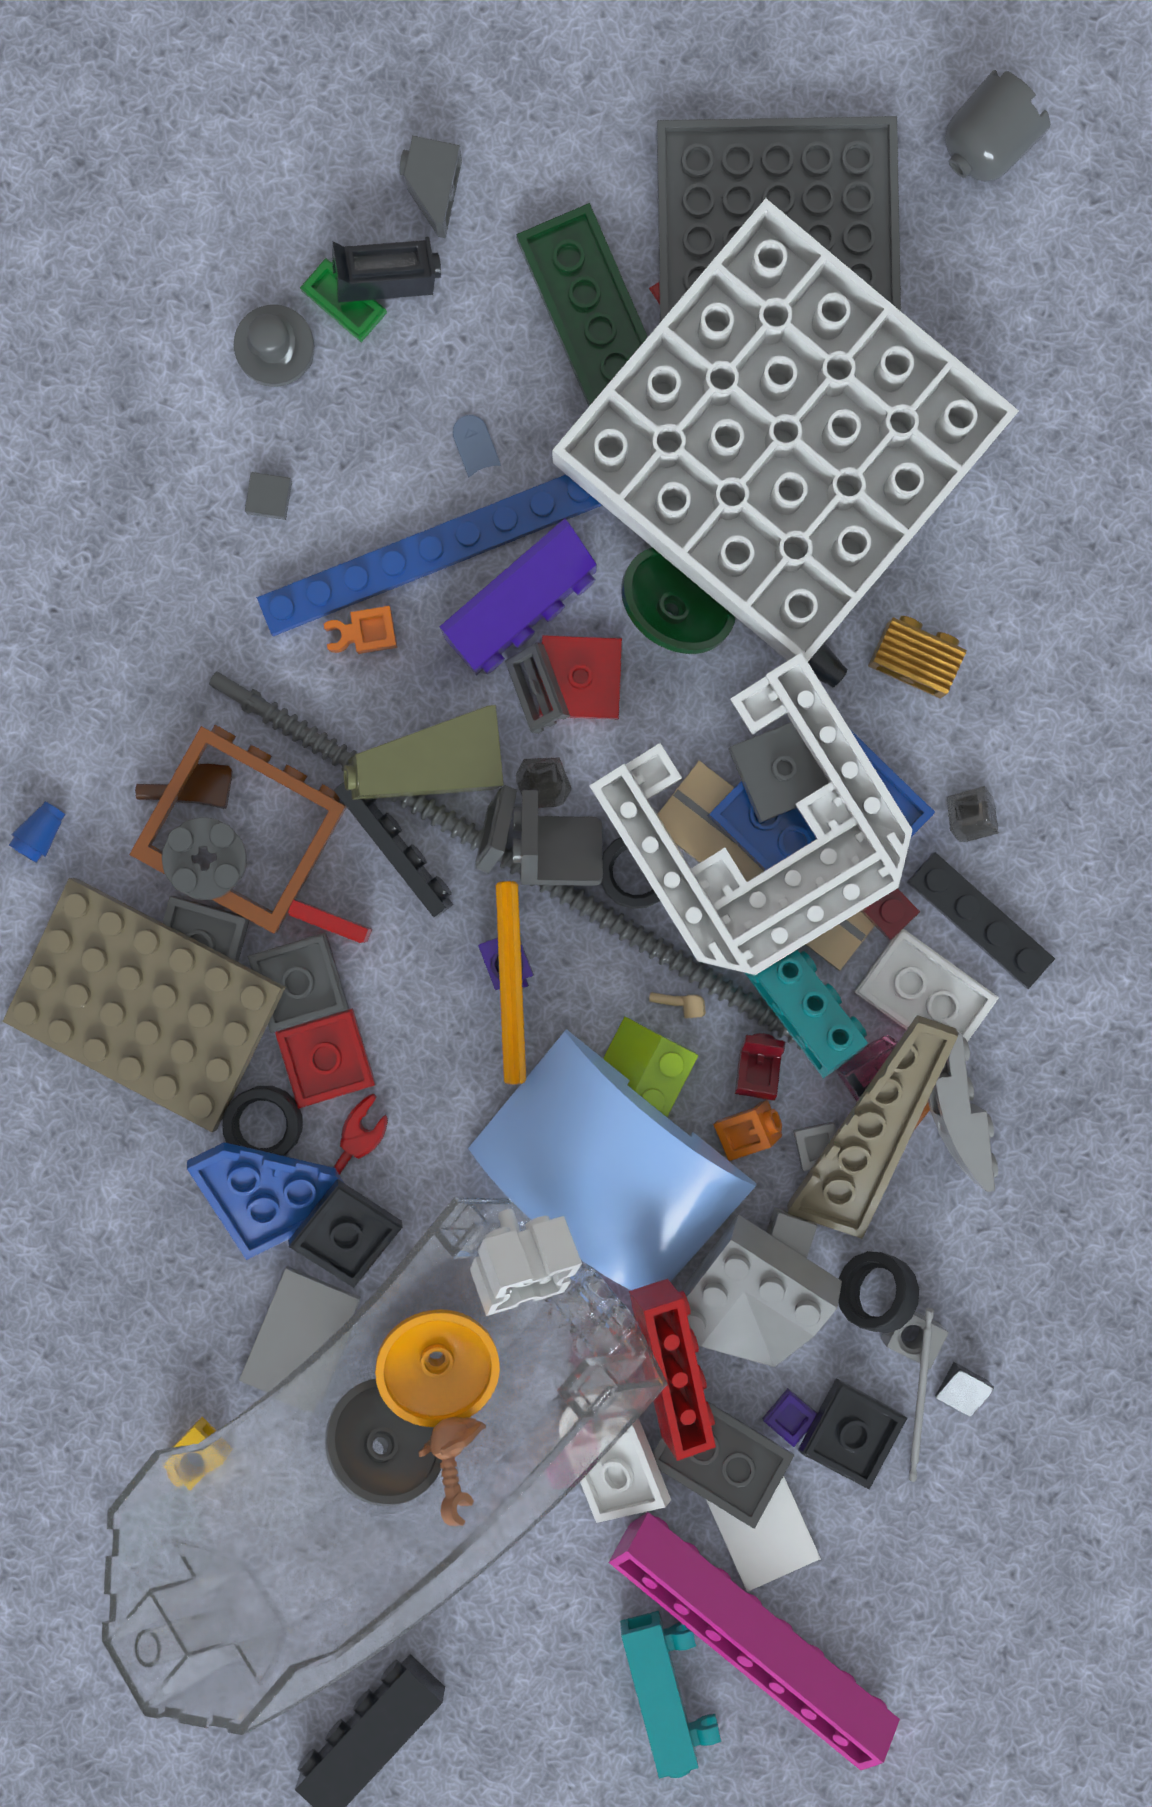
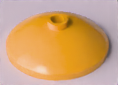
M443 1309L428 1310L414 1314L396 1325L383 1340L375 1365L377 1388L385 1404L392 1412L405 1421L424 1427H435L441 1420L449 1417L470 1418L476 1414L491 1398L497 1386L500 1372L498 1351L489 1332L472 1317L457 1311ZM437 1351L443 1354L438 1359L430 1357L431 1353Z

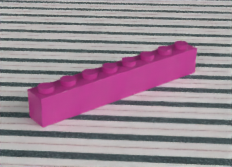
M647 1512L627 1527L608 1562L859 1770L884 1763L900 1719L887 1709L886 1704L881 1699L871 1696L856 1683L852 1675L837 1668L825 1658L824 1653L819 1648L808 1644L797 1635L789 1623L775 1617L762 1606L761 1601L756 1596L746 1593L735 1584L727 1572L707 1561L700 1555L699 1550L694 1545L683 1541L672 1532L664 1520Z

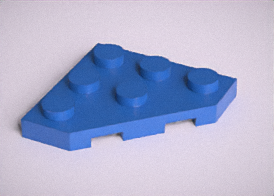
M225 1142L187 1160L188 1172L246 1260L290 1239L335 1181L338 1179L344 1183L336 1168Z

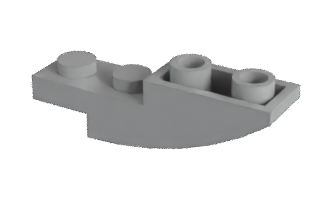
M957 1031L958 1038L928 1099L929 1108L937 1130L958 1166L982 1189L987 1192L995 1191L994 1177L998 1175V1164L994 1154L991 1153L990 1138L994 1135V1126L986 1110L970 1103L974 1099L973 1084L971 1079L967 1077L966 1061L970 1058V1050L966 1038L963 1037V1033Z

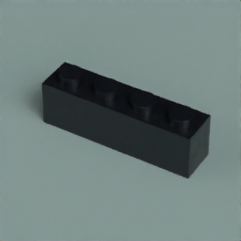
M411 1654L402 1663L395 1660L381 1677L383 1684L374 1693L368 1689L354 1705L353 1711L356 1713L346 1723L340 1719L328 1732L325 1738L328 1743L319 1752L312 1749L299 1764L297 1770L300 1772L295 1791L312 1807H346L443 1703L445 1686Z

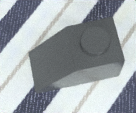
M412 135L410 149H404L401 155L400 175L405 177L408 192L436 235L446 238L462 165L460 145Z

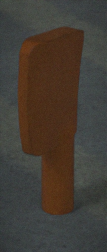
M197 764L176 802L196 803L226 809L232 781V769L228 765ZM136 784V799L160 800L168 784Z

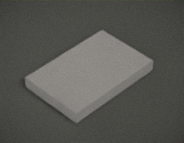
M287 1266L239 1381L314 1411L361 1297Z

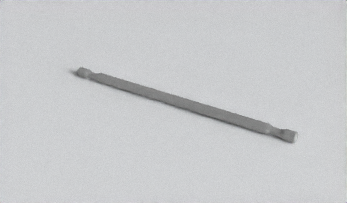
M926 1308L925 1312L926 1326L923 1332L911 1451V1470L909 1471V1480L912 1482L917 1481L916 1468L919 1462L932 1335L931 1322L934 1316V1309Z

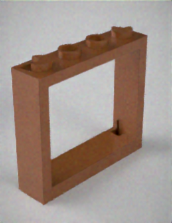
M214 725L211 731L201 726L129 855L165 874L162 865V850L152 844L208 744L329 810L273 911L233 889L225 896L212 899L275 934L285 920L292 900H296L347 807L339 803L341 799L333 789L322 784L319 790H316L304 783L308 777L304 773L287 764L283 771L269 764L271 755L251 744L247 751L233 744L236 736L217 725Z

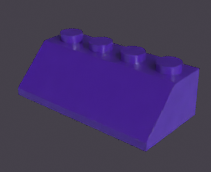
M564 518L440 625L441 632L448 644L476 676L482 670L489 674L505 660L502 656L504 651L513 644L517 648L521 647L535 634L532 627L544 618L547 622L554 619L565 608L562 601L570 594L575 592L579 596L592 586L596 581L592 575L597 571V564L572 526Z

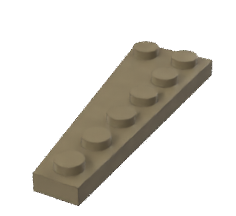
M918 1015L914 1018L789 1200L787 1205L788 1214L863 1239L958 1038L956 1028Z

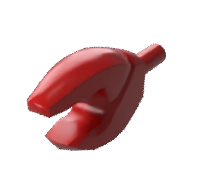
M370 1094L361 1100L351 1110L344 1122L342 1138L340 1140V1147L344 1152L333 1167L336 1168L339 1175L352 1156L361 1159L376 1149L385 1135L388 1124L386 1114L372 1130L365 1129L362 1125L363 1117L368 1114L369 1108L377 1098L375 1094Z

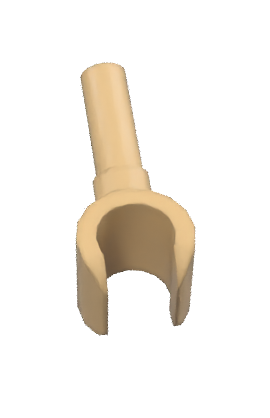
M650 993L649 1002L683 1006L684 1018L703 1017L706 1014L705 1001L699 995L672 996Z

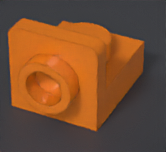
M768 1100L759 1102L754 1108L719 1119L713 1124L728 1161L771 1148L782 1137L781 1118L775 1109H771Z

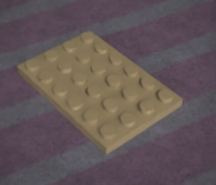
M69 878L2 1022L196 1125L214 1132L218 1129L224 1117L226 1109L239 1086L286 987L77 878Z

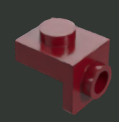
M766 1033L745 1036L740 1048L735 1094L775 1101L778 1093L781 1057L785 1051V1041L777 1040L774 1036Z

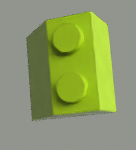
M624 1016L603 1059L630 1080L628 1083L630 1088L668 1117L699 1055Z

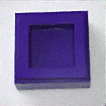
M787 1388L762 1419L763 1422L791 1446L795 1447L807 1433L817 1412Z

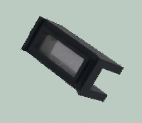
M425 237V240L357 246H342L332 241L333 273L337 274L338 303L433 295L435 278H441L439 253H432L429 237Z

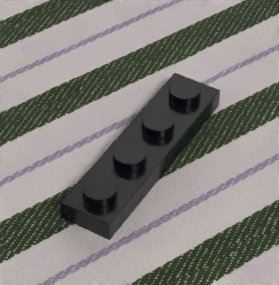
M344 782L334 789L335 793L433 917L441 915L454 905L448 898L452 895L448 886L440 877L432 878L424 867L427 861L423 854L413 844L409 847L399 836L402 829L398 822L389 813L383 815L374 804L377 798L352 800L351 790L345 789Z
M936 852L932 853L907 881L914 890L1025 988L1029 989L1055 960L1050 953Z

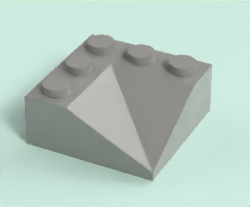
M738 1214L680 1291H684L691 1310V1314L687 1316L689 1326L693 1330L699 1346L775 1367L812 1339L836 1311L842 1281Z

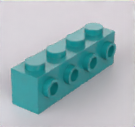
M795 950L758 974L745 973V975L824 1079L863 1051L868 1044L864 1038L867 1036V1032L856 1017L851 1016L849 1018L841 1008L842 1000L835 988L829 983L824 985L816 975L817 966L812 958L805 951L800 953L798 950Z

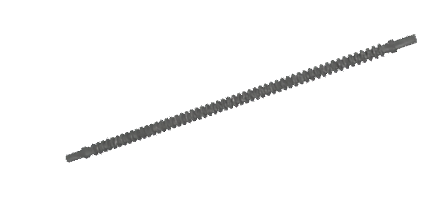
M215 672L210 679L209 685L242 705L241 710L248 714L254 713L263 717L262 722L264 724L272 722L274 730L283 729L282 735L287 736L291 734L292 741L297 742L301 740L303 748L311 746L313 754L321 752L323 760L331 758L333 766L342 765V771L345 765H349L348 759L357 754L355 750L348 752L346 744L341 745V747L338 746L336 738L331 739V741L328 740L326 732L318 734L316 726L308 728L306 720L302 722L297 721L298 716L296 714L289 716L288 709L283 708L279 710L277 702L268 703L257 690L252 689L248 691L219 672ZM426 795L391 797L392 802L400 800L402 808L411 807L412 814L416 812L421 813L422 820L429 818L431 826L439 824L441 832L449 830L451 838L460 837L461 844L470 843L471 850L479 848L483 829L480 831L476 830L475 823L466 824L465 817L456 818L454 810L450 813L446 812L444 804L440 807L436 806L434 798L429 801L425 799ZM505 847L503 855L498 860L501 862L500 867L505 868L508 866L511 869L510 874L519 873L521 880V863H513V847L510 849ZM539 885L541 893L545 890L549 891L551 899L557 896L560 898L559 903L561 905L565 902L569 903L571 911L576 908L580 910L579 915L581 917L585 914L590 917L589 922L598 921L600 929H603L605 926L608 927L610 935L616 932L620 935V941L624 939L630 941V947L638 945L640 953L647 951L649 952L650 959L657 957L659 965L667 963L669 971L677 969L679 977L687 975L689 983L697 981L699 989L706 987L709 989V995L716 993L719 995V1001L724 999L729 1001L728 1007L736 1005L738 1013L741 1014L745 1011L748 1013V1019L751 1020L754 1017L758 1019V1025L767 1024L769 1032L775 1029L778 1031L777 1036L779 1038L785 1035L788 1037L787 1042L789 1044L796 1042L769 1005L764 1006L762 998L753 999L752 992L743 993V986L735 988L732 986L733 980L725 982L723 974L715 976L713 968L706 970L703 968V962L698 964L693 962V956L684 957L682 949L678 952L674 951L672 943L666 946L663 944L664 939L662 937L658 940L653 937L654 932L645 933L643 931L644 926L635 927L633 919H630L628 922L625 921L623 913H620L618 916L615 915L613 907L605 909L603 901L595 903L593 895L589 897L584 896V890L576 891L574 889L575 885ZM850 1059L838 1068L848 1075L854 1073L858 1080L861 1079L866 1071V1067L854 1059Z

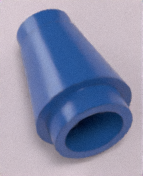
M45 801L41 807L11 834L14 838L9 843V846L37 863L41 856L46 857L65 814Z

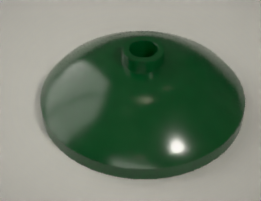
M653 547L638 554L631 561L623 575L621 595L625 610L636 628L655 644L677 653L699 654L719 646L732 631L736 617Z

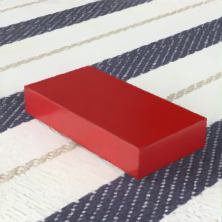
M292 900L288 910L289 916L358 943L368 942L373 930L300 900Z

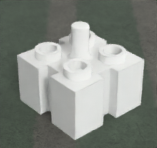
M505 1209L499 1212L498 1219L502 1228L493 1230L485 1236L478 1250L479 1256L475 1257L470 1267L486 1316L518 1307L520 1303L531 1299L534 1302L564 1293L571 1282L570 1277L576 1274L582 1264L564 1216L551 1220L549 1216L537 1217L525 1224L526 1230L521 1231L513 1209Z

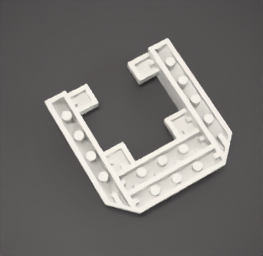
M802 652L766 674V677L738 693L730 700L752 735L784 714H787L829 781L827 785L795 804L817 838L813 842L746 882L726 848L690 868L649 802L650 798L682 779L661 743L589 785L697 961L753 975L758 974L899 888L912 835L911 826Z

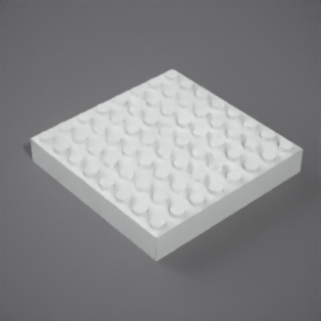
M765 198L552 450L555 466L788 661L802 652L808 662L1019 410Z

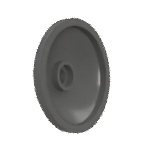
M376 1379L364 1381L350 1389L337 1402L330 1414L325 1432V1450L329 1466L342 1487L363 1502L377 1506H396L417 1498L438 1477L442 1469L440 1467L442 1460L434 1456L432 1452L419 1457L418 1452L430 1440L434 1427L412 1424L392 1412L379 1393ZM373 1441H378L383 1445V1454H378L373 1450Z

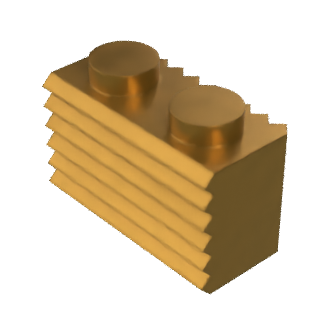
M900 616L898 620L893 617L887 622L868 667L941 699L948 694L967 650L959 647V640L949 634L937 632L936 636L921 630L923 624L916 619Z

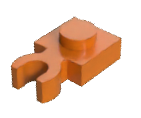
M390 606L350 612L352 624L345 625L338 620H330L323 624L326 631L339 630L341 632V639L337 643L327 644V649L333 653L346 650L352 643H355L358 654L398 648Z

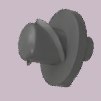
M265 305L249 312L239 323L233 344L235 357L244 373L258 384L271 387L291 384L303 376L312 365L315 349L314 338L305 319L293 309L282 305Z

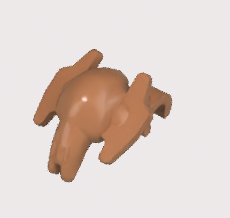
M449 1417L441 1420L434 1427L430 1440L418 1452L419 1457L432 1452L434 1456L442 1460L440 1467L442 1468L441 1475L444 1478L442 1482L445 1485V1497L441 1503L440 1512L443 1521L449 1526H464L466 1521L458 1515L457 1505L472 1506L474 1502L468 1493L461 1492L460 1484H458V1469H456L457 1461H455V1457L462 1452L464 1447L468 1446L482 1429H486V1425L483 1422L469 1417Z

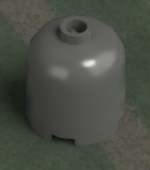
M993 70L947 125L945 143L951 157L948 162L953 171L962 178L970 176L983 182L999 179L1050 128L1051 123L1048 112L1044 110L1039 115L1037 109L1031 103V100L1036 96L1034 91L1011 72L1005 71L999 77L997 71Z

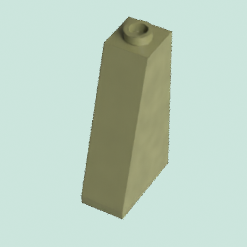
M496 705L485 706L355 754L348 759L349 765L344 766L343 778L345 789L351 790L352 800L486 791L504 786Z

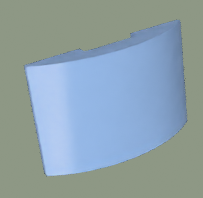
M566 1029L529 1073L525 1083L520 1084L468 1149L495 1184L531 1220L540 1216H549L550 1220L564 1216L580 1259L590 1267L630 1290L667 1278L671 1282L756 1187V1183L694 1132L690 1136L630 1088L628 1086L629 1079Z

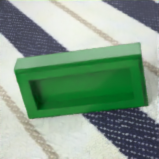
M327 258L323 260L300 287L307 297L361 343L387 314L386 309L376 300L338 303L337 274L333 273L332 262Z

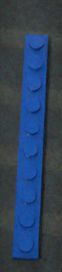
M563 475L256 598L270 633L274 637L560 523L564 518L568 520L603 505L570 477Z

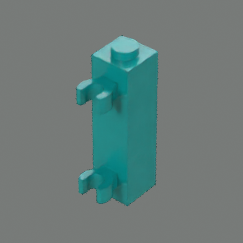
M659 1610L621 1620V1637L659 1779L668 1776L670 1778H681L689 1774L691 1770L699 1768L695 1746H710L721 1742L720 1730L715 1714H708L694 1722H688L670 1651L673 1650L682 1651L695 1647L694 1633L681 1622L664 1629Z

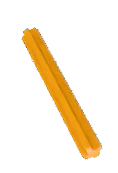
M500 881L496 884L503 1074L505 1084L514 1085L523 1084L526 1081L519 894L517 882Z

